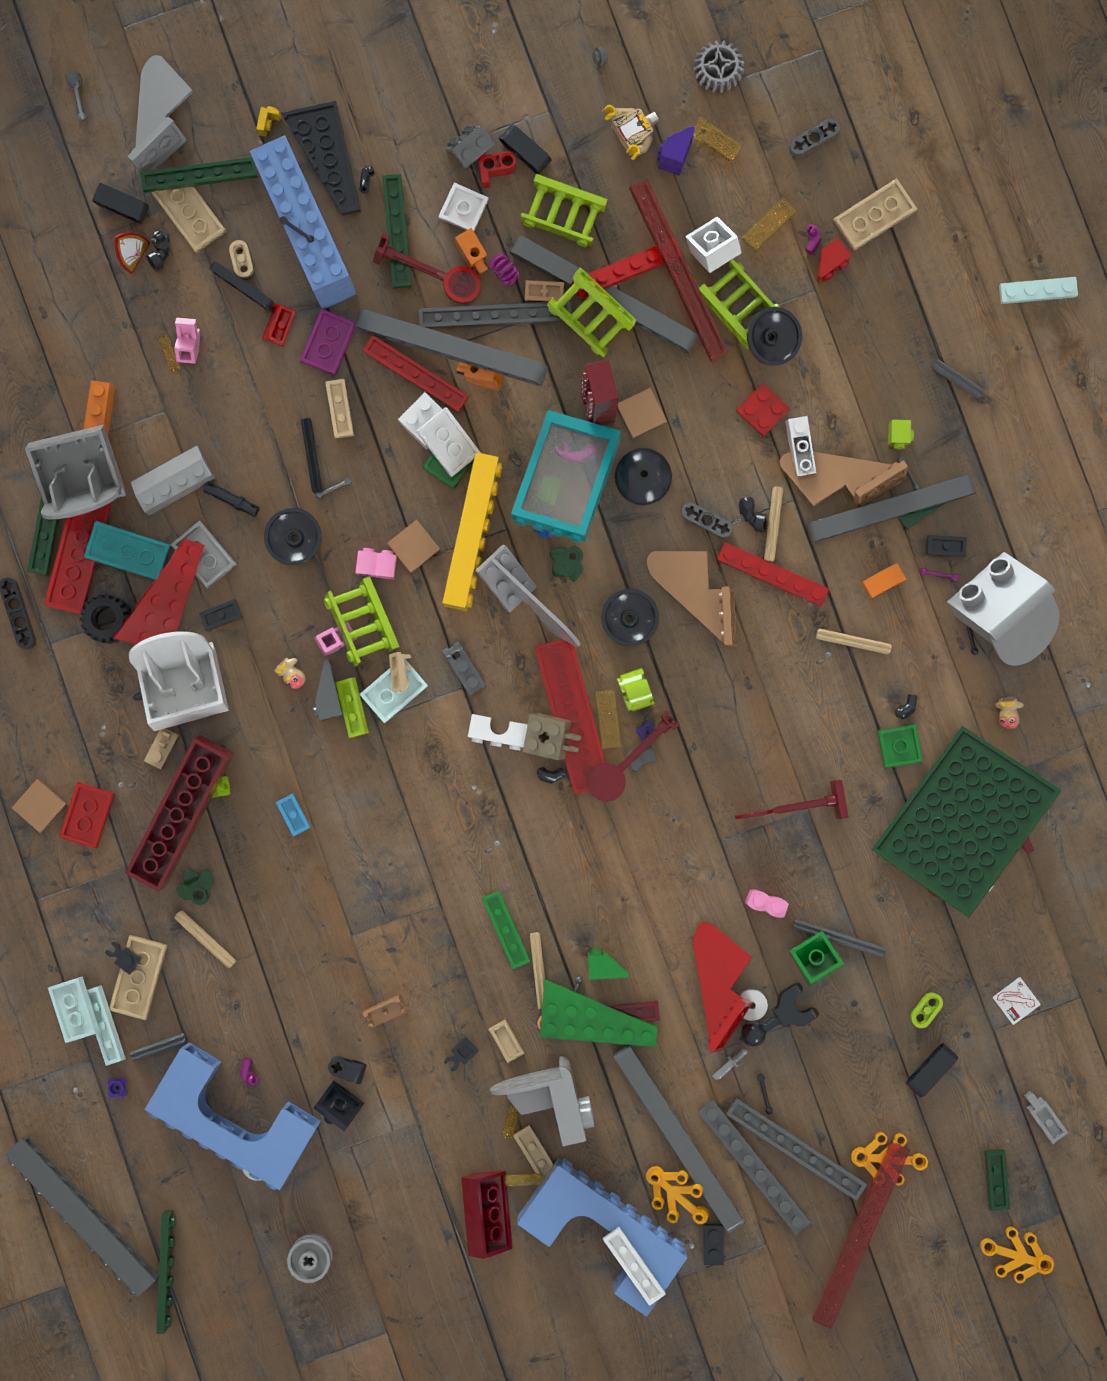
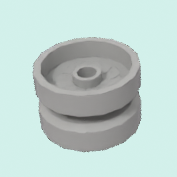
M306 1233L300 1236L293 1244L287 1257L288 1269L291 1275L304 1283H313L322 1279L328 1272L334 1257L330 1241L324 1235L318 1233Z

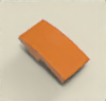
M896 563L861 583L870 599L907 579Z

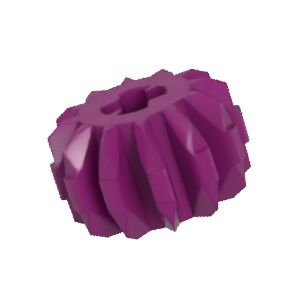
M504 253L494 256L489 262L490 268L504 286L508 287L520 277L516 267Z

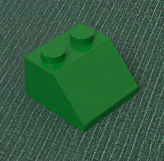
M823 931L789 951L809 987L843 968L844 965Z
M603 948L591 949V952H587L589 980L628 978L627 969L607 951H603Z

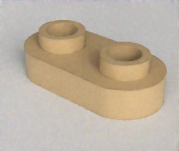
M236 240L229 247L233 268L238 277L248 279L254 273L250 250L244 241ZM242 249L243 253L237 254V251ZM247 267L248 270L246 272H242V268Z

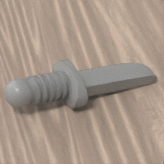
M741 1048L733 1058L729 1055L727 1057L729 1060L712 1077L715 1080L721 1079L734 1066L738 1068L740 1065L737 1062L748 1053V1050Z

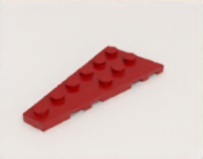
M188 539L182 541L171 556V560L166 567L159 573L158 578L139 600L134 611L123 622L124 624L120 630L115 633L114 639L138 644L156 635L177 632L204 549L203 544Z

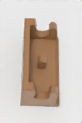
M526 280L525 300L550 301L553 297L558 301L563 296L564 282Z
M399 994L365 1009L362 1013L369 1022L368 1026L373 1028L408 1011Z

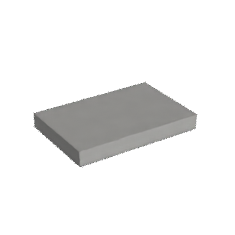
M200 520L170 544L175 551L184 539L204 545L195 575L207 589L237 565Z

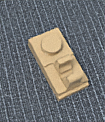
M401 652L389 654L392 693L408 690L409 680L405 670L412 669V666L405 665L404 661L411 658L410 654H401Z
M166 728L159 730L144 761L163 770L180 735Z

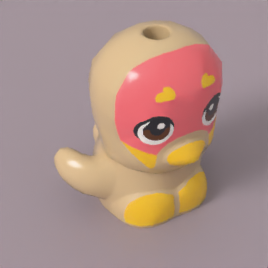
M285 658L276 667L275 673L278 676H283V680L290 688L298 689L305 683V674L293 666L298 661L296 658Z
M1016 697L999 699L995 706L1001 709L999 713L1000 725L1005 729L1016 728L1020 721L1017 708H1022L1024 704L1017 701Z

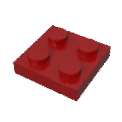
M762 383L736 412L764 437L790 408Z

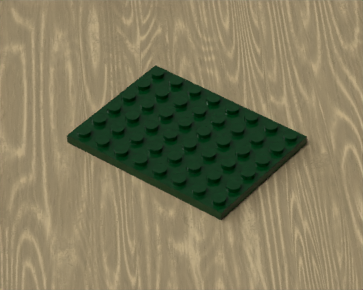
M962 726L877 841L872 851L970 918L1059 796L1061 790Z

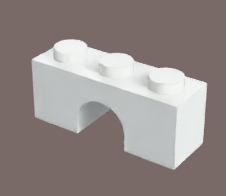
M472 714L468 737L472 738L471 742L483 744V740L491 741L490 745L497 747L507 744L509 749L520 751L521 747H524L527 724L510 721L507 732L497 735L491 730L492 718Z

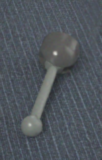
M77 72L69 73L66 75V81L75 91L79 109L78 118L84 120L86 115L83 113L78 91L82 84L81 74Z

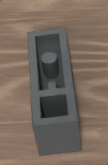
M330 659L324 660L315 700L316 706L313 707L315 717H319L320 721L344 716Z

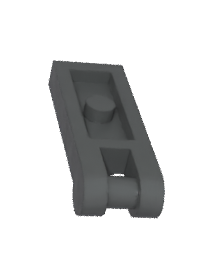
M456 641L452 647L448 649L446 647L442 652L471 696L486 687L459 641ZM459 652L461 657L454 660L452 655Z

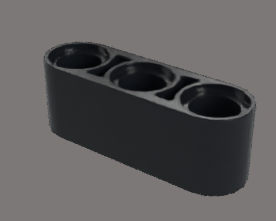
M511 124L499 137L500 142L538 175L552 161L551 157L514 124Z
M99 183L92 198V202L98 206L142 224L150 207L147 203L102 183Z
M941 1043L908 1078L906 1085L920 1098L924 1097L955 1064L958 1056L945 1043Z

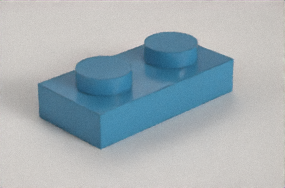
M294 793L276 802L293 837L311 828Z

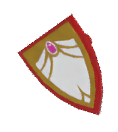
M133 232L115 236V252L120 265L132 274L151 242L142 235Z

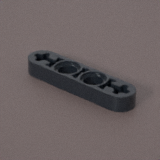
M214 261L210 266L209 270L267 311H270L275 304L266 295L218 262Z
M3 578L0 581V593L16 643L20 648L31 649L36 643V638L19 585L12 578ZM7 582L13 584V586L10 587L11 593H16V595L7 597V595H11L10 591L5 589V586H7ZM13 599L19 601V607L15 610L10 608V602ZM19 617H23L25 620V624L21 628H18L15 623ZM19 631H25V636L30 638L28 645L22 643L24 635L23 633H18Z

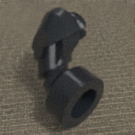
M156 231L151 239L158 253L152 251L146 255L148 263L156 272L164 268V262L167 256H169L170 250L169 236L161 231Z
M752 497L741 498L738 506L745 522H749V525L756 532L764 533L768 523V515L758 513L754 516V499Z

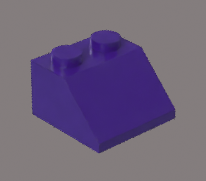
M690 126L667 137L665 144L661 143L657 157L659 169L680 176L693 140L695 127Z

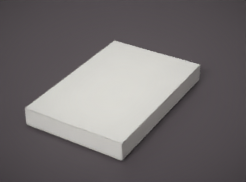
M447 407L416 431L450 477H453L475 459L476 452L481 453Z

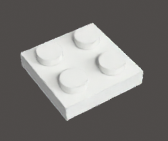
M454 183L438 217L465 231L470 228L475 231L489 198Z

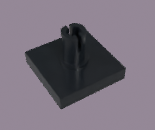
M333 1080L313 1108L324 1116L326 1123H334L345 1132L365 1103Z

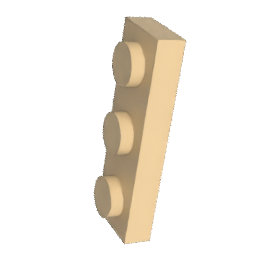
M345 379L327 381L326 389L334 437L339 439L354 436Z
M528 1124L514 1133L513 1137L542 1183L554 1163L531 1125Z

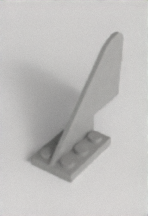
M159 55L152 56L145 63L141 72L136 146L127 156L139 172L157 170L187 141L169 115L193 91Z
M500 546L475 570L506 611L510 613L523 601L531 606L551 633L577 648L581 645L576 636L531 593L537 586L507 546Z

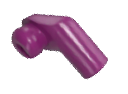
M810 224L806 228L810 242L805 251L813 254L822 238L818 227Z
M243 1058L240 1076L248 1086H255L258 1083V1078L251 1070L253 1059Z

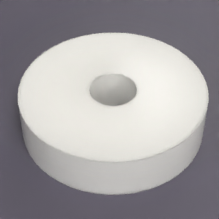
M747 989L739 994L742 998H747L755 1003V1006L748 1010L744 1019L756 1021L765 1015L768 1004L762 992L756 989Z

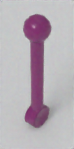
M921 568L920 570L922 575L929 574L949 578L954 582L959 580L958 574L949 575L929 571L926 568Z

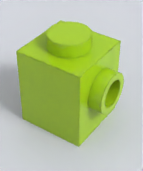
M891 420L888 424V446H893V449H905L914 439V430H911V420Z

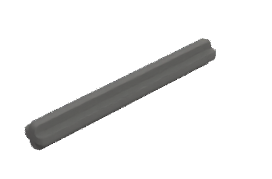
M795 919L793 923L794 930L813 936L823 931L829 941L879 957H884L886 953L885 947L798 919Z

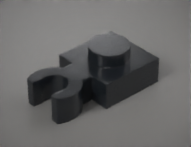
M112 942L111 945L116 948V951L113 953L110 950H106V955L116 957L117 959L114 964L130 975L142 960V957L130 948L125 947L122 950L119 943Z
M465 1036L451 1050L455 1055L448 1056L444 1063L447 1064L448 1061H453L455 1063L451 1068L453 1072L458 1068L460 1061L465 1065L479 1049Z

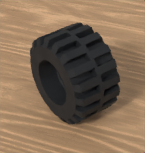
M100 594L97 597L90 598L91 602H86L84 604L86 608L81 609L80 612L83 613L80 621L83 622L81 627L85 630L84 633L90 636L91 639L101 643L112 644V642H120V640L114 639L113 636L123 626L126 618L131 615L130 607L123 600L108 594ZM111 608L116 615L115 623L110 629L102 630L98 625V616L104 609Z

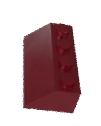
M506 1171L481 1172L461 1177L468 1256L485 1259L513 1249Z

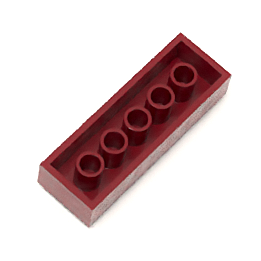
M609 359L585 365V372H582L581 398L583 405L587 406V421L598 425L614 423L619 396Z

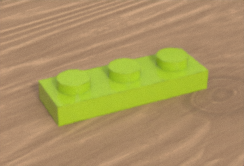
M353 677L335 682L349 738L369 733L356 678Z

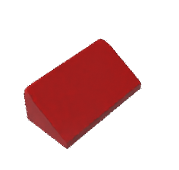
M280 303L275 304L262 339L283 346L296 311Z

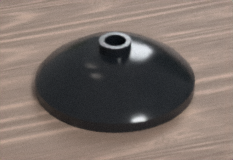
M769 307L759 311L750 321L747 329V343L751 353L760 362L767 365H781L793 359L798 353L802 343V329L799 321L790 311L781 307ZM768 334H771L772 336L771 341L768 340Z
M638 448L625 454L619 461L615 471V483L618 491L626 500L637 505H649L662 499L668 492L672 481V471L666 458L659 452L648 448ZM642 471L647 472L648 476L642 477L640 473Z
M287 508L277 512L270 518L265 527L264 542L269 554L278 562L292 566L301 565L311 560L318 552L322 542V532L319 523L310 513L299 508ZM294 535L298 536V540L296 542L292 541V537Z
M623 589L608 598L602 609L601 621L605 633L611 640L623 646H637L648 641L655 633L659 623V612L653 599L643 591ZM628 615L633 617L632 622H627L626 617Z

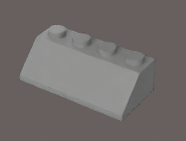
M195 446L132 481L131 485L143 511L150 516L216 478L199 447Z

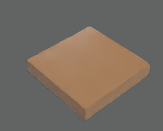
M651 388L618 403L617 408L632 439L667 423Z
M415 520L387 543L410 573H413L441 550L418 520Z
M36 779L14 804L12 809L39 833H42L67 803L40 779Z

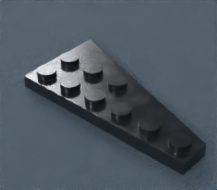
M331 101L281 112L342 216L361 212L337 102Z

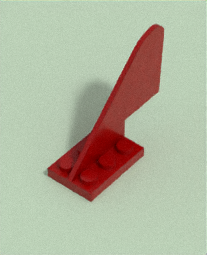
M704 922L696 929L693 946L709 1034L708 1042L710 1044L707 1048L712 1052L722 1051L753 1004L747 998H742L731 990L752 959V956L713 924Z

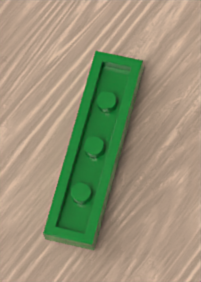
M500 890L483 897L482 901L512 969L531 962Z

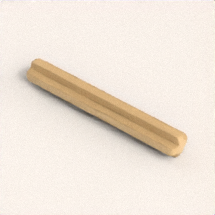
M774 487L772 490L764 560L768 562L775 560L783 497L782 487Z
M818 629L816 638L819 640L883 654H890L892 645L824 629Z
M181 910L175 915L174 918L227 968H231L235 964L236 960L184 911Z
M534 932L530 933L537 1005L538 1009H542L545 973L540 933Z

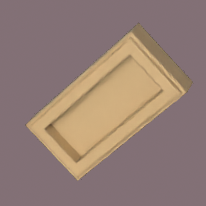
M506 1019L489 1028L507 1063L524 1054Z

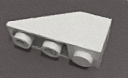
M804 416L786 420L787 437L797 476L815 474L816 467L808 417Z

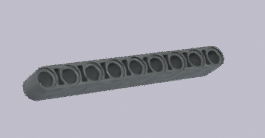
M966 475L808 523L807 528L811 541L814 543L895 519L913 511H921L976 494L971 475Z

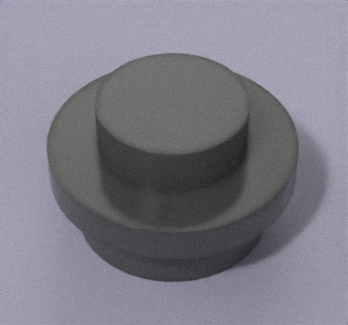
M596 47L595 52L592 54L593 62L598 67L608 62L605 48Z

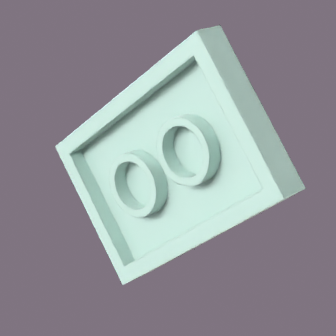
M405 659L404 664L409 666L410 664ZM413 667L410 670H405L409 680L407 691L392 693L391 671L389 668L360 693V696L384 723L389 721L428 687Z
M83 977L48 987L65 1043L100 1032Z

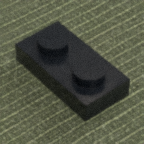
M928 535L926 555L966 557L967 537Z
M236 599L199 613L206 631L243 618Z
M704 1224V1265H724V1226L722 1224Z

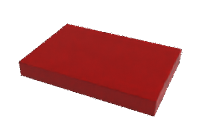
M77 782L59 837L97 849L115 793Z

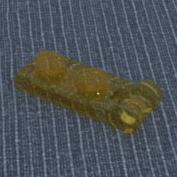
M699 117L696 121L697 124L693 138L699 140L732 163L743 145L705 118ZM702 129H706V130H707L705 134H703V133L700 132V131H701Z

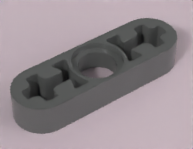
M828 119L794 138L789 147L791 155L801 157L835 138L840 130L839 122L835 119ZM828 125L830 127H835L833 132L829 130L825 133V135H823V132L827 130ZM817 134L820 140L814 143L809 139V136ZM804 141H806V144L802 146L801 151L799 149H794L796 144L800 146L804 143Z
M686 503L681 510V515L685 520L719 538H727L733 531V526L729 521L694 503ZM690 507L694 508L693 512L696 514H698L699 511H701L702 514L699 516L698 522L695 521L697 516L691 514L690 517L687 516V511H685V509H689ZM705 515L712 518V524L709 526H705L701 521ZM716 520H718L719 522L717 525L721 527L727 525V530L729 532L721 534L720 528L715 527V530L711 528L715 525Z

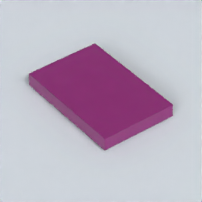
M321 309L300 362L336 376L354 333L356 322Z

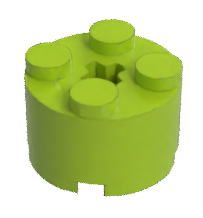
M642 668L622 674L620 678H617L622 693H626L623 699L628 711L632 710L633 712L654 704Z

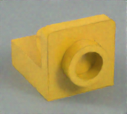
M271 106L267 108L261 107L256 127L259 136H267V132L271 131L272 120L281 121L282 116L278 109Z

